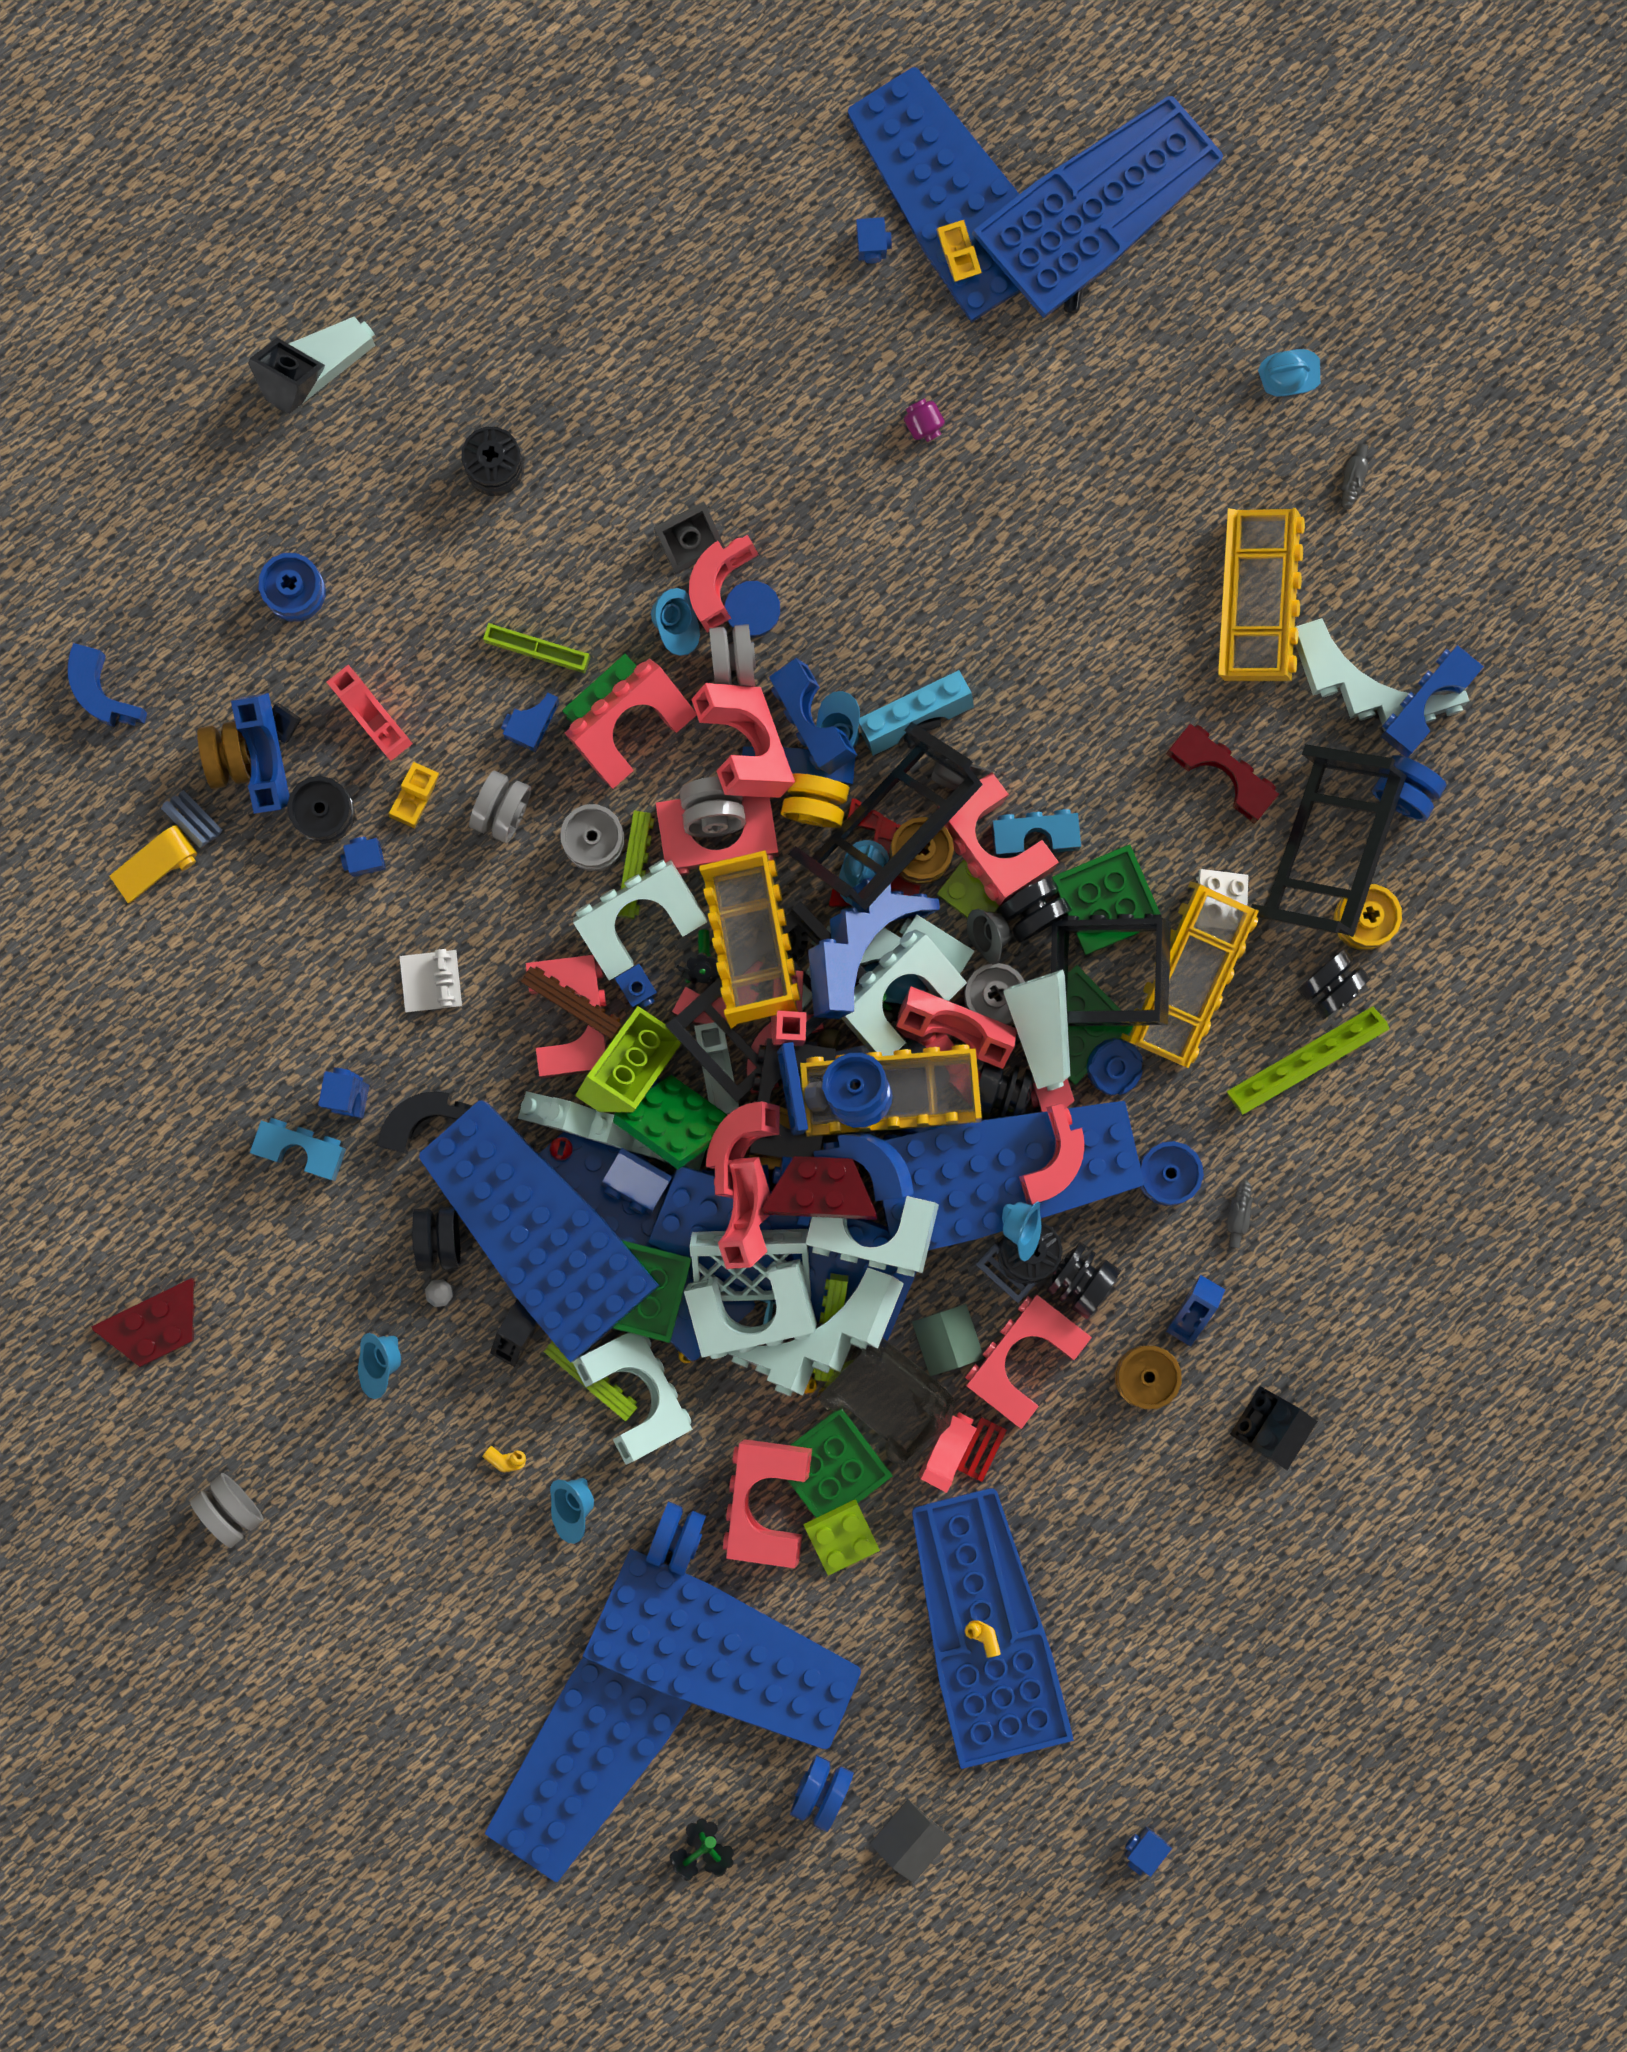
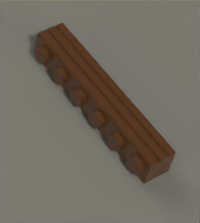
M530 966L521 980L524 985L611 1040L615 1038L622 1027V1024L619 1023L621 1019L613 1014L608 1016L604 1013L605 1009L597 1004L595 1007L589 1004L590 1000L585 996L581 995L578 997L574 994L575 990L569 986L562 987L559 985L560 981L555 977L551 976L548 978L544 975L545 971L537 966L535 969Z

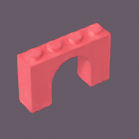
M650 658L636 666L634 672L627 679L618 682L613 687L611 693L604 699L595 702L591 710L582 718L576 719L570 725V729L564 733L601 779L612 789L634 771L617 750L613 741L614 725L625 710L636 705L652 706L664 723L676 733L697 716L695 710L663 669Z
M705 683L691 699L699 723L724 724L734 727L748 738L755 751V756L730 755L716 772L724 794L780 798L795 781L761 687Z
M991 772L980 779L983 785L949 820L945 827L953 839L955 853L959 856L962 855L968 863V870L972 876L979 878L984 885L988 898L996 901L1000 907L1022 889L1033 883L1035 884L1053 872L1059 862L1043 840L1020 855L1007 859L994 857L980 846L975 834L976 822L1001 806L1009 795Z
M743 796L742 805L744 806L746 818L743 832L733 845L721 850L704 848L691 835L685 833L682 817L685 810L682 809L680 799L657 802L656 809L664 862L672 860L680 875L685 876L690 874L689 870L699 869L701 865L765 850L769 861L774 860L773 857H777L779 854L770 797Z
M593 955L526 963V971H528L530 966L534 969L537 966L545 971L544 975L548 978L553 976L560 981L559 985L565 988L567 985L575 990L574 993L590 1000L589 1004L595 1007L596 1004L601 1007L607 1006L605 989L599 990L598 982L599 978H603V970ZM529 988L531 994H537V992ZM588 1025L582 1036L571 1043L536 1048L539 1077L549 1078L590 1072L608 1048L605 1035Z
M1035 1295L1033 1298L1029 1296L1025 1298L1018 1307L1021 1314L1015 1322L1011 1318L1000 1331L1004 1336L998 1344L992 1341L982 1354L986 1357L980 1367L975 1364L965 1376L968 1380L965 1385L967 1388L1020 1429L1023 1428L1039 1406L1016 1389L1009 1381L1005 1371V1359L1009 1349L1022 1338L1036 1336L1047 1340L1071 1360H1075L1092 1338L1038 1295Z
M746 1439L739 1443V1447L735 1446L733 1464H737L736 1475L731 1476L729 1492L734 1493L733 1503L728 1504L726 1521H730L729 1532H725L723 1549L727 1550L726 1559L796 1568L800 1560L802 1534L770 1530L760 1525L750 1511L749 1495L753 1485L766 1478L805 1482L809 1478L811 1448Z

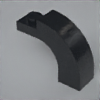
M433 1091L414 1095L401 1102L388 1115L381 1128L376 1146L408 1154L413 1133L423 1121L436 1116L457 1120L472 1105L455 1101L454 1106H451L452 1094Z

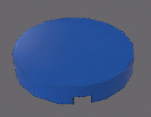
M746 581L735 586L728 594L725 602V608L731 617L728 620L729 625L734 628L735 625L749 624L750 637L765 635L777 625L780 617V601L776 592L767 584L759 581Z
M1112 1038L1104 1040L1094 1048L1089 1056L1087 1063L1088 1078L1095 1088L1107 1095L1125 1094L1136 1086L1142 1076V1055L1137 1047L1123 1039Z

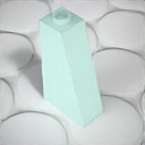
M352 317L289 343L291 346L325 365L323 372L305 401L375 346L372 336L375 334L365 321L360 324L355 317Z
M1063 970L1011 986L1003 991L1037 1089L1047 1087L1048 1091L1064 1086L1063 1081L1071 1076L1065 974Z

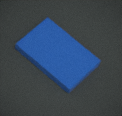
M793 1042L783 1043L777 1051L791 1135H802L808 1130L794 1044Z

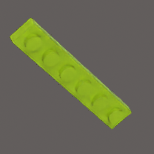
M1372 1006L1226 1091L1228 1097L1243 1115L1388 1031V1023Z

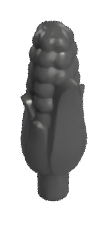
M1358 444L1355 456L1349 459L1345 467L1341 488L1343 491L1341 506L1344 509H1351L1357 496L1361 494L1362 485L1368 473L1366 455L1369 446L1365 444Z
M1246 1180L1239 1182L1235 1197H1231V1208L1227 1219V1230L1231 1233L1228 1247L1240 1249L1242 1235L1247 1233L1250 1226L1251 1206L1254 1198L1250 1195L1251 1184Z

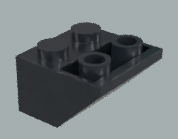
M1259 1386L1230 1435L1268 1460L1288 1470L1318 1421L1297 1406Z

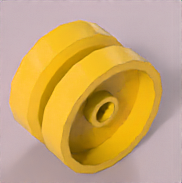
M793 773L795 783L787 791L795 797H788L783 800L781 815L790 820L808 825L840 828L844 811L836 805L847 802L850 787L839 781L821 776Z
M1371 884L1354 937L1338 933L1339 938L1349 947L1357 950H1373L1384 945L1398 932L1402 922V908L1397 897L1387 888ZM1342 898L1337 904L1334 912L1335 921H1341L1348 899ZM1368 914L1371 920L1364 919L1363 915Z

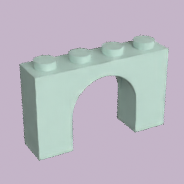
M664 860L655 863L649 868L650 872L643 877H640L639 874L633 876L624 883L626 887L618 892L612 889L600 897L601 902L593 907L587 904L575 912L577 916L573 918V923L608 980L634 966L633 959L615 930L616 917L626 904L638 899H648L659 903L668 912L682 937L707 923L705 914L672 860L666 863Z
M918 930L906 933L900 939V944L893 951L881 957L880 964L873 971L865 973L860 978L859 984L854 988V1012L841 1018L870 1052H882V1056L894 1055L893 1052L899 1050L906 1043L887 1021L882 1008L884 993L890 983L896 978L906 974H915L934 996L947 1001L967 983L925 933Z
M907 1196L897 1233L889 1242L878 1247H864L858 1244L848 1230L847 1218L812 1217L805 1245L813 1247L812 1253L829 1257L830 1251L840 1253L841 1260L857 1263L858 1258L869 1260L868 1266L885 1270L886 1265L898 1267L897 1273L914 1277L915 1272L923 1273L939 1204Z
M800 1259L771 1266L768 1274L776 1300V1315L768 1323L756 1327L741 1325L727 1314L716 1278L689 1283L684 1294L701 1356H710L711 1359H717L726 1356L729 1351L738 1350L739 1353H744L755 1349V1346L761 1344L771 1347L783 1343L784 1339L794 1337L795 1340H803L809 1338L810 1334L815 1332L817 1322Z
M629 1332L579 1357L573 1362L585 1387L617 1372L632 1373L642 1379L647 1385L651 1395V1408L647 1418L640 1425L613 1439L626 1465L693 1430L690 1426L691 1418L688 1412L682 1409L677 1401L678 1394L675 1387L668 1383L663 1374L665 1370L659 1358H655L650 1349L651 1342L649 1337Z

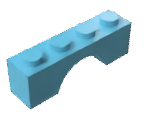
M958 670L860 717L859 728L861 735L874 756L897 745L906 733L904 730L911 722L917 725L935 717L951 719L973 708L972 692Z

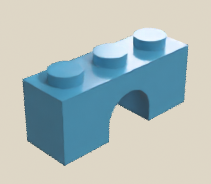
M1070 809L1056 810L1054 815L1043 816L1042 812H1031L1025 814L1026 818L1016 819L1013 814L997 816L998 820H993L994 856L998 858L1013 857L1025 851L1024 838L1032 832L1042 833L1048 838L1052 853L1079 851L1081 848L1078 813H1071Z
M270 1118L269 1123L261 1120L250 1151L251 1154L282 1163L284 1154L289 1148L302 1146L308 1156L304 1171L336 1181L346 1152L345 1148L340 1147V1140L324 1136L322 1141L313 1138V1131L297 1127L295 1132L286 1129V1122Z

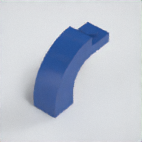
M73 643L68 660V679L71 690L81 706L97 720L112 727L115 726L117 717H119V722L135 726L136 722L145 723L147 712L143 708L118 702L105 696L101 688L100 676L106 655L101 650Z
M866 1133L838 1135L837 1142L823 1144L824 1150L813 1151L814 1157L848 1158L862 1164L871 1176L876 1201L914 1194L911 1176L905 1161L896 1149L879 1137Z

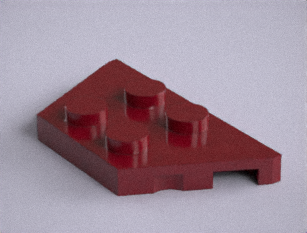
M794 1156L762 1210L764 1215L876 1220L877 1218L853 1159Z
M190 1278L91 1326L92 1330L139 1367L159 1359L194 1341L195 1280Z

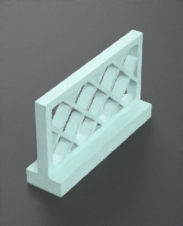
M808 1229L761 1230L767 1248L765 1255L768 1254L774 1261L767 1268L756 1262L753 1267L761 1274L754 1281H751L742 1274L746 1268L727 1269L732 1275L724 1282L713 1273L721 1265L726 1269L718 1245L719 1240L726 1231L692 1232L690 1256H692L694 1282L716 1278L722 1301L775 1300L773 1289L771 1291H764L757 1285L765 1277L770 1280L768 1272L771 1266L787 1262L785 1258L789 1254H802L803 1261L801 1265L811 1299L808 1245H805ZM698 1256H710L717 1262L707 1270L699 1263ZM738 1278L747 1287L743 1291H734L728 1285Z

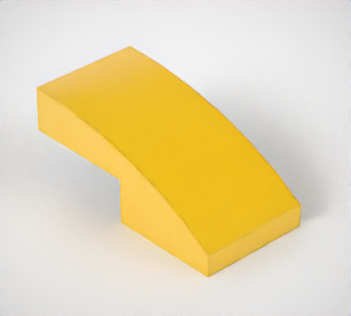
M964 220L936 229L954 282L982 273Z
M413 762L401 784V791L389 812V818L415 829L435 787L439 773Z

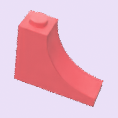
M958 1412L956 1417L952 1414L949 1415L918 1473L920 1479L945 1493L948 1492L959 1463L977 1429L972 1426L973 1419Z

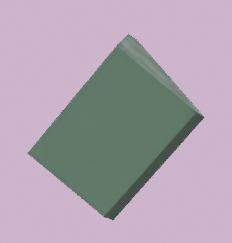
M967 1304L912 1321L930 1376L984 1359Z

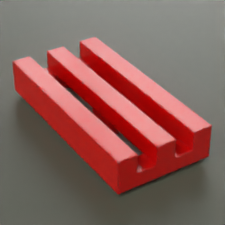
M980 1417L976 1426L977 1429L957 1470L983 1482L1007 1429ZM985 1425L989 1428L968 1469L964 1466ZM995 1430L999 1433L978 1474L975 1472L976 1467Z

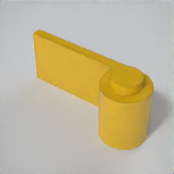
M175 825L159 834L109 877L127 903H131L169 871L179 868L183 871L195 864L196 860L194 858L198 853L180 827Z

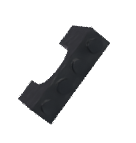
M767 1038L765 1045H759L757 1062H762L760 1074L755 1073L753 1090L757 1091L756 1102L770 1103L772 1089L776 1083L782 1080L777 1051L782 1045H773L770 1038ZM804 1044V1046H794L799 1076H801L800 1063H806L807 1058L824 1057V1061L835 1060L836 1049ZM823 1076L810 1077L823 1080ZM779 1123V1135L762 1137L756 1140L749 1147L748 1155L782 1160L783 1156L791 1158L794 1156L814 1157L813 1151L821 1150L823 1136L807 1137L806 1132L802 1135L793 1136V1134L791 1135V1129Z

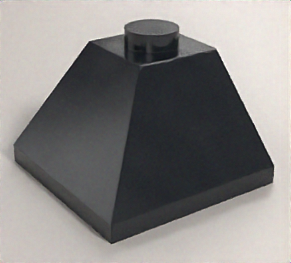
M279 338L274 339L253 355L248 362L265 400L288 414L305 401L325 367L321 362Z

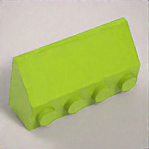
M637 1006L589 1072L575 1096L598 1112H634L682 1043L665 1026L666 1024Z

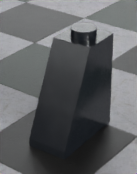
M518 1299L498 1329L490 1354L513 1367L516 1366L539 1325Z

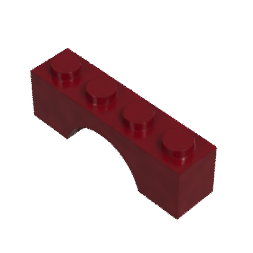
M1189 724L1166 755L1188 772L1200 766H1212L1225 772L1231 779L1235 790L1232 807L1255 824L1279 795L1275 791L1276 786L1268 779L1262 778L1261 780L1253 774L1254 769L1245 761L1241 760L1238 762L1233 758L1231 750L1224 744H1216L1209 739L1210 735L1204 728L1199 725L1194 727L1192 724Z

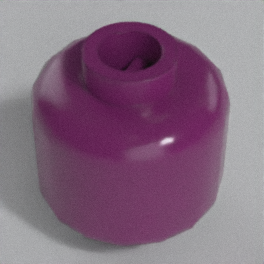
M925 398L905 409L907 413L904 416V422L914 439L920 440L925 438L926 442H929L941 435L939 429L943 427L945 420L934 401L926 402Z

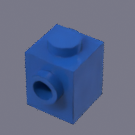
M884 217L856 219L859 261L865 260L866 263L874 264L881 262V259H886L887 249H892L891 232H885Z
M366 837L351 839L349 841L350 844L343 846L345 854L340 855L344 871L349 870L352 877L386 869L381 844L377 838L367 840Z
M640 964L615 978L633 1010L637 1006L645 1010L655 1003L653 998L657 997L658 994Z
M1145 1827L1139 1836L1134 1834L1125 1845L1127 1849L1125 1856L1130 1860L1127 1865L1140 1876L1145 1872L1151 1877L1172 1848L1148 1827Z

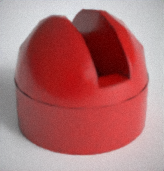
M564 1137L554 1139L550 1145V1155L557 1161L567 1160L573 1152L572 1143ZM560 1141L566 1143L563 1156L557 1154Z

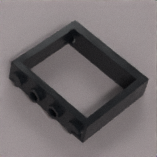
M1151 913L1144 914V918H1134V915L1118 914L1116 919H1106L1105 915H1090L1089 920H1079L1078 916L1068 915V917H1062V920L1052 921L1051 973L1060 970L1064 971L1066 1005L1069 933L1156 931L1154 1010L1067 1011L1068 1026L1168 1025L1171 922L1162 918L1161 914L1153 915Z

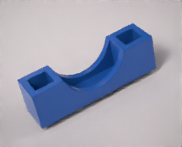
M1458 645L1451 652L1446 649L1436 660V663L1440 666L1434 673L1429 670L1418 682L1422 686L1416 694L1410 692L1400 704L1404 708L1400 714L1396 716L1392 713L1382 725L1386 731L1381 735V738L1407 758L1430 732L1424 717V708L1428 698L1442 691L1461 694L1484 667Z
M795 658L769 676L774 685L771 688L774 696L785 705L784 714L791 724L796 725L799 731L796 733V736L804 747H808L811 753L809 759L817 770L821 769L828 774H832L858 756L845 732L835 726L820 728L815 725L811 716V704L820 687L807 664Z
M269 693L241 697L231 701L236 729L243 735L251 759V779L248 788L253 812L255 814L281 810L287 807L289 791Z
M334 1067L333 1073L324 1072L318 1106L331 1109V1112L334 1114L363 1119L370 1085L363 1082V1077H359V1075L351 1072V1070Z

